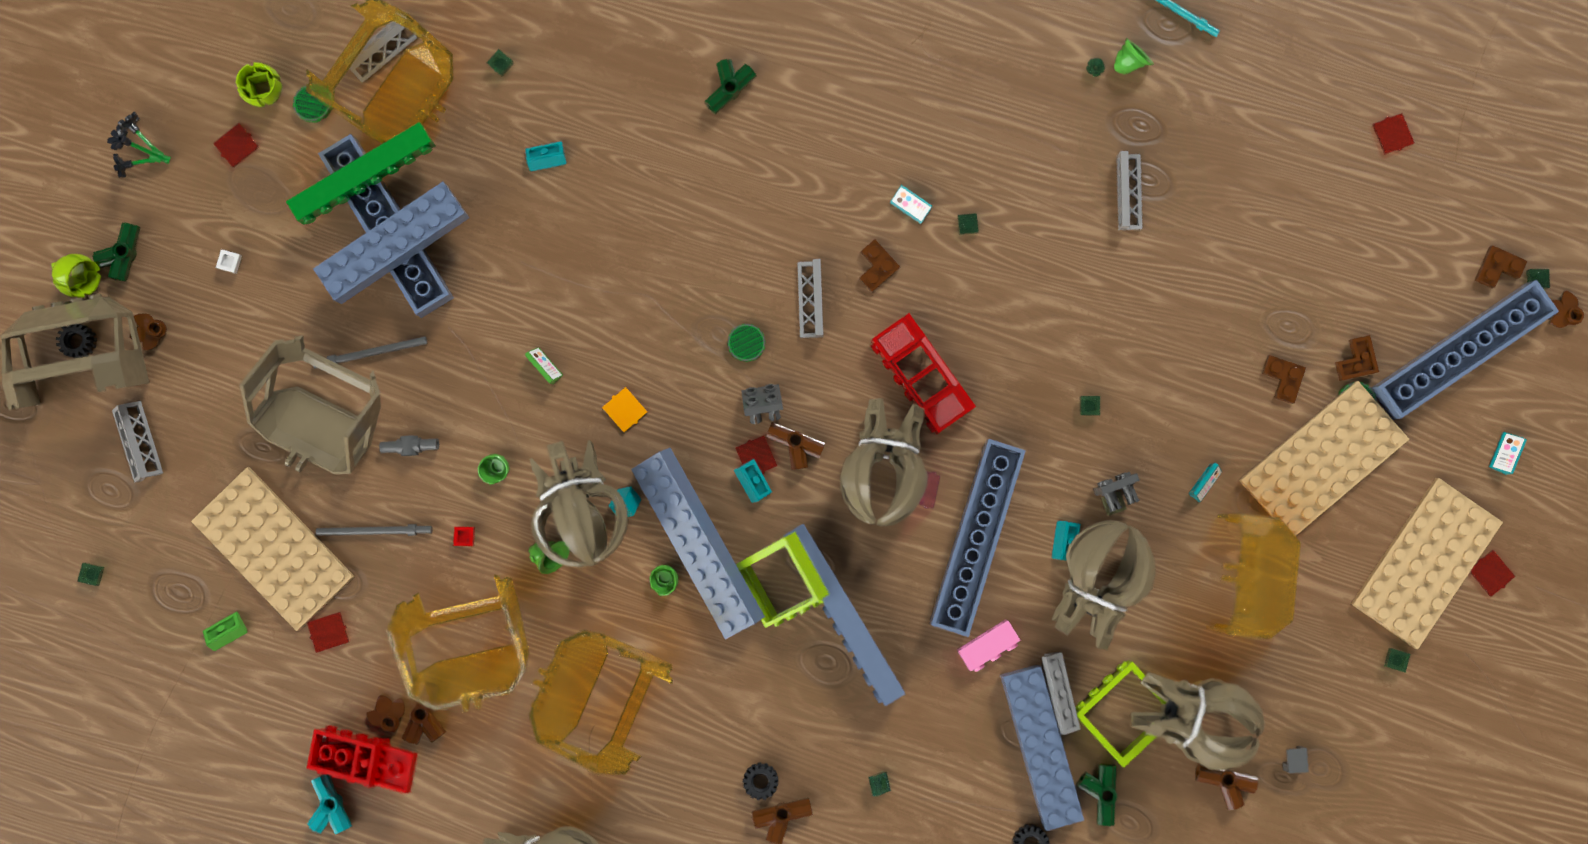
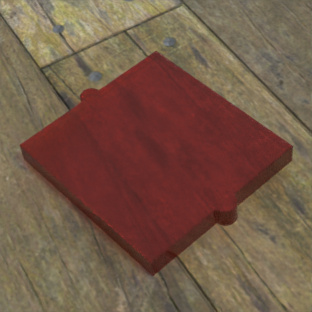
M1403 113L1393 117L1387 116L1385 120L1372 124L1384 155L1394 151H1401L1402 148L1415 143Z
M240 123L213 143L220 151L221 157L225 158L233 168L259 148L251 138L252 135L247 133Z
M764 435L752 441L748 440L747 443L735 448L742 465L754 459L762 474L777 466Z
M1491 550L1483 558H1479L1470 571L1476 581L1491 597L1501 588H1505V585L1516 577L1494 550Z
M341 612L307 622L311 635L310 639L313 641L316 653L349 643L346 632L347 626L344 625Z

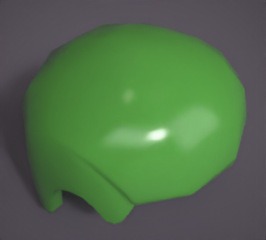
M490 454L480 461L477 470L483 482L493 485L504 480L510 468L508 461L503 456Z
M668 565L657 566L652 570L649 577L651 588L660 596L672 593L679 583L677 572Z

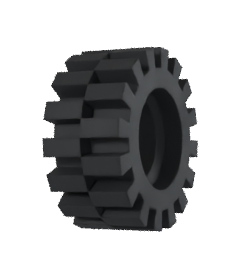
M78 323L61 327L63 331H58L57 334H60V337H56V340L60 343H56V346L61 347L58 350L65 356L73 358L88 357V353L92 354L94 352L91 348H96L97 346L93 344V342H97V338L93 337L96 335L95 332H92V329ZM75 334L82 336V344L78 348H74L71 345V338Z
M762 762L753 764L748 768L743 779L746 793L753 799L757 798V800H766L768 797H772L778 787V776L774 768L767 763L762 764ZM764 774L767 776L769 783L765 788L759 789L754 785L753 779L756 775Z
M1027 824L1024 828L1020 827L1019 831L1015 832V838L1013 837L1012 840L1014 844H1024L1026 838L1033 836L1038 839V844H1050L1046 833L1040 827L1032 824L1031 826Z

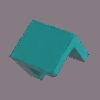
M631 486L617 489L616 491L620 493L627 506L628 517L634 516L641 502V497ZM611 500L608 507L616 515L615 504Z

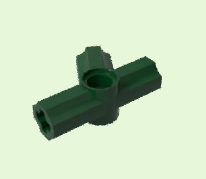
M724 59L716 63L721 86L704 101L712 113L717 114L731 100L736 99L739 93L757 77L749 65L745 63L735 72L732 59ZM729 86L735 87V90L732 92L726 91V88Z
M122 222L117 243L112 247L93 252V261L100 269L111 266L108 278L127 282L131 262L137 256L135 247L140 226ZM126 248V254L122 256V252Z
M1098 764V779L1085 771L1079 778L1077 786L1097 799V825L1115 826V802L1117 801L1116 765ZM1109 790L1111 793L1110 797L1103 799V793Z

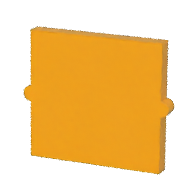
M626 387L616 396L613 395L612 399L602 407L624 433L634 424H638V420L647 413V410Z

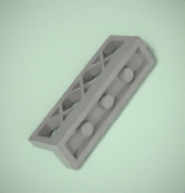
M400 14L346 58L344 63L363 83L420 35L409 21ZM408 26L413 34L408 38H401V31ZM390 40L397 41V47L394 50H386L387 42ZM375 52H381L382 60L372 62V55ZM361 64L368 65V71L361 76L355 69Z
M1120 151L1117 155L1118 230H1142L1141 154H1128V151ZM1129 160H1136V167L1131 172L1129 170ZM1130 176L1136 181V187L1133 190L1129 188ZM1130 195L1137 200V205L1133 209L1130 207ZM1131 213L1137 218V225H1130Z
M813 259V262H798L800 338L823 337L821 259ZM813 266V274L807 279L802 274V267ZM807 283L814 288V292L809 298L802 293V288ZM808 302L814 306V312L810 316L803 312V307ZM803 315L807 318L804 323H803ZM808 321L815 326V333H804V325Z
M141 401L117 405L112 412L134 483L143 481L147 477L163 474ZM137 407L139 415L136 419L128 414L127 408ZM136 424L144 430L142 437L134 433L133 428ZM141 442L149 446L150 451L147 455L139 449ZM147 460L154 463L156 471L146 472L145 463Z
M1062 652L1046 653L1042 657L1059 733L1065 735L1080 730Z

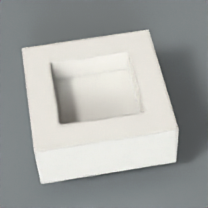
M221 249L216 268L237 274L242 256Z

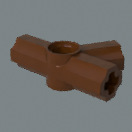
M774 422L771 423L766 438L788 446L791 470L808 468L806 454L819 459L825 446L824 442ZM793 435H798L801 438L799 445L791 444L790 438Z
M428 683L424 685L417 704L411 711V718L402 736L403 740L418 745L424 732L432 743L446 733L433 714V709L442 689ZM419 709L425 711L424 719L418 716Z
M1198 764L1195 770V781L1220 786L1228 810H1236L1245 805L1240 791L1255 794L1258 788L1257 776L1234 772L1228 769H1210L1202 764ZM1229 774L1230 780L1227 783H1223V777Z
M809 798L779 803L775 806L752 811L755 829L769 826L766 840L774 844L783 843L790 820L813 815ZM785 809L788 814L786 817L781 818L777 815V811Z

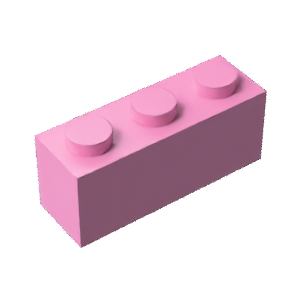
M1005 619L958 648L957 651L970 671L974 670L977 672L985 667V662L989 660L995 661L1002 656L1001 652L1006 649L1011 651L1018 646L1017 642L1021 640L1009 621Z

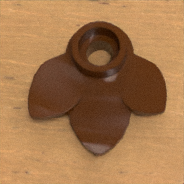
M1564 291L1561 301L1551 300L1559 312L1553 315L1550 324L1557 328H1564L1567 325H1577L1582 322L1584 312L1578 307V299L1571 292Z
M141 313L134 315V320L138 325L139 341L143 342V350L154 349L158 345L159 338H162L167 332L166 324L161 320H155L150 314ZM157 326L160 327L159 332L155 331Z
M379 695L376 701V710L366 713L368 721L373 726H380L384 732L392 733L400 725L399 719L405 713V704L402 698L392 702L388 697ZM389 719L393 721L392 726H389L387 724V721Z

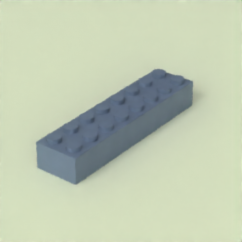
M441 182L313 268V270L334 301L343 304L470 217L450 188L444 182Z
M1034 665L1001 674L1000 677L1043 828L1048 831L1084 821L1041 666Z

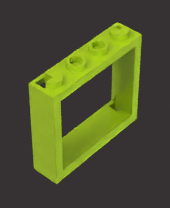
M796 532L736 564L765 616L761 619L765 628L772 624L776 627L784 623V618L788 621L796 617V612L798 611L800 614H803L811 609L810 605L816 607L824 603L823 598L829 595ZM786 547L812 597L777 614L751 564Z
M1130 660L1119 664L1116 667L1117 671L1113 675L1108 674L1102 680L1103 684L1099 688H1093L1088 693L1089 697L1085 701H1079L1078 705L1075 706L1078 720L1122 767H1125L1156 736L1146 734L1143 731L1119 754L1084 715L1131 671L1140 680L1145 677L1144 673ZM1153 693L1162 704H1166V701Z

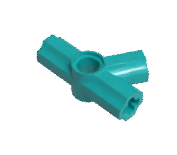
M322 775L312 780L311 783L320 800V805L307 823L309 828L321 834L330 822L336 835L352 827L343 807V798L337 793L330 776ZM329 799H332L334 801V808L329 806Z

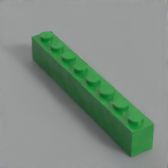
M418 122L290 198L286 203L298 222L303 225L311 224L316 220V217L331 212L336 205L348 202L351 196L363 193L368 186L380 183L383 180L382 178L388 174H395L399 171L400 167L405 164H412L420 155L430 153L436 145L425 127Z

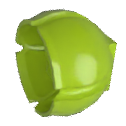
M254 62L253 66L247 64L240 69L236 76L239 95L252 106L264 107L265 104L272 105L279 99L282 93V83L280 82L279 74L267 64ZM268 81L271 91L257 95L255 84Z
M69 254L51 263L53 283L64 295L84 298L85 295H91L100 283L101 275L97 273L100 268L87 256Z

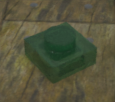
M500 49L486 62L501 77L514 64Z
M977 213L957 216L959 235L977 234L979 232Z
M1549 269L1527 270V283L1537 280L1543 289L1550 288Z
M1080 396V416H1100V396Z
M86 562L82 563L77 582L99 586L104 567Z
M1389 648L1384 667L1406 673L1411 654Z
M887 771L868 777L872 796H880L891 791Z

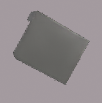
M1296 746L1294 749H1287V762H1282L1283 771L1287 773L1309 772L1307 748Z

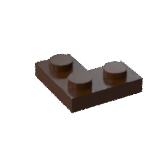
M876 239L861 251V254L869 261L872 267L859 279L872 293L893 275L900 266Z
M1492 245L1488 248L1474 281L1487 287L1495 288L1501 273L1519 279L1527 264V260Z
M1370 335L1350 339L1349 343L1353 359L1335 362L1339 381L1379 372Z
M1269 355L1267 356L1262 374L1280 380L1274 398L1294 404L1306 367Z

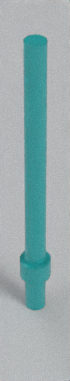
M1156 0L1195 24L1199 30H1205L1214 37L1220 32V30L1208 24V21L1203 17L1200 19L1173 1Z

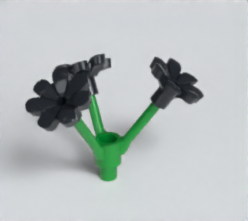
M136 112L126 116L125 120L118 122L119 125L116 126V130L113 129L111 131L113 137H109L107 143L112 144V150L122 149L123 145L150 155L147 159L124 161L118 154H113V159L116 163L114 170L118 171L119 178H125L126 169L133 168V165L155 163V161L169 164L171 158L153 146L140 132V129L136 126V123L140 120ZM130 129L134 134H137L151 150L133 143L131 139L126 137L128 130Z

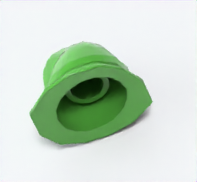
M1126 38L1125 44L1117 53L1114 69L1120 74H1127L1146 65H1154L1153 61L1141 48Z
M548 541L555 553L563 558H568L570 549L564 541ZM537 543L529 547V558L536 564L541 574H550L563 566L546 556Z

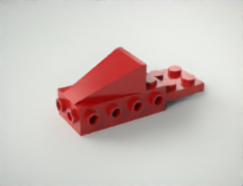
M326 725L325 728L314 729L307 769L317 771L318 774L332 775V778L346 779L350 783H360L368 788L379 786L404 794L411 793L418 753L391 746L390 738H368L367 734L357 733L355 735L352 734V730L341 729L340 731L337 730V726Z

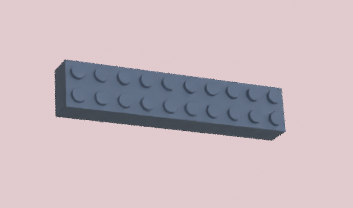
M350 134L318 154L330 174L363 156L366 152L359 141ZM383 180L378 184L368 186L363 193L351 196L348 201L366 233L400 211ZM425 249L390 271L411 308L421 318L454 299Z
M1537 280L1525 283L1374 385L1372 389L1392 420L1403 418L1559 311Z
M991 439L985 441L929 622L930 625L969 637L1026 450Z
M672 449L662 450L631 469L724 638L727 639L765 617Z
M802 524L785 534L784 537L796 532L829 592V595L823 598L825 606L822 609L828 619L832 617L835 621L832 626L838 636L841 634L844 636L845 640L842 642L847 651H853L855 656L852 659L858 669L863 668L865 673L862 675L868 686L873 685L875 688L872 692L878 703L883 702L887 706L905 695L904 690L805 525Z

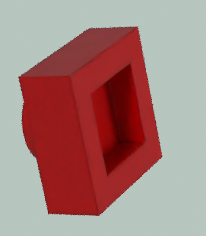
M454 527L453 546H474L475 527Z

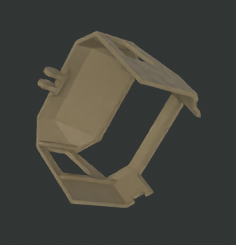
M101 294L91 295L89 300L76 298L64 303L63 301L51 303V307L45 308L44 305L34 306L32 311L24 312L1 335L2 384L9 410L41 405L35 380L88 369L93 370L98 392L106 391L105 387L115 385V388L118 389L149 383L133 312L110 297H102ZM114 317L115 352L31 367L24 338L26 333ZM121 317H127L134 350H125ZM13 338L18 340L24 369L16 371L12 370L10 339Z
M303 335L297 336L293 340L283 341L282 339L274 341L240 384L247 423L266 441L290 452L284 465L290 467L297 456L301 457L295 468L298 472H301L306 466L307 461L333 474H351L372 445L381 408L380 391L376 383L374 371L372 370L369 380L306 349ZM303 360L370 393L371 399L360 415L357 416L298 386L273 391L278 366ZM266 383L264 400L253 411L252 400Z

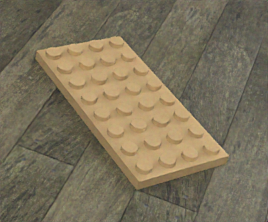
M1355 381L1239 481L1290 539H1293L1405 444L1409 438L1361 383Z
M250 467L241 472L191 521L296 631L304 627L355 577Z
M1435 478L1351 604L1413 648L1419 649L1503 522L1440 478Z

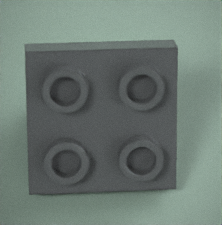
M768 384L764 387H750L746 390H741L745 416H750L751 424H756L755 417L757 418V424L762 422L761 413L768 412L770 421H774V414L776 415V420L781 418L780 410H783L779 384Z
M1125 472L1115 476L1116 480L1107 479L1097 483L1098 487L1093 488L1096 496L1102 495L1105 497L1110 512L1122 508L1115 493L1117 489L1123 490L1128 505L1140 501L1133 486L1135 482L1140 481L1137 473Z

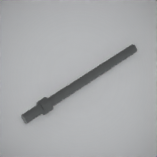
M425 336L339 356L334 354L327 356L326 359L338 364L428 344Z
M417 524L392 527L316 528V535L408 534V536H417V534L432 533L433 529L432 526H417Z

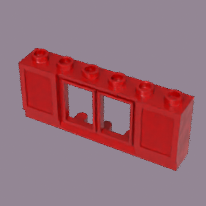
M910 313L871 339L872 345L870 347L876 355H881L883 358L881 362L887 370L891 369L896 384L898 386L902 385L906 390L903 392L909 401L913 400L915 405L925 410L923 416L928 421L926 426L932 433L934 431L936 434L940 433L976 407ZM921 346L932 364L907 380L896 363ZM936 368L948 386L923 402L912 385Z

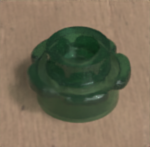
M1094 58L1088 61L1086 69L1092 76L1098 77L1105 71V65L1101 59Z

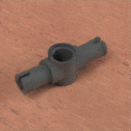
M400 436V439L396 441L380 442L379 444L381 453H398L401 456H416L422 453V451L438 450L440 447L439 439L418 438V436Z

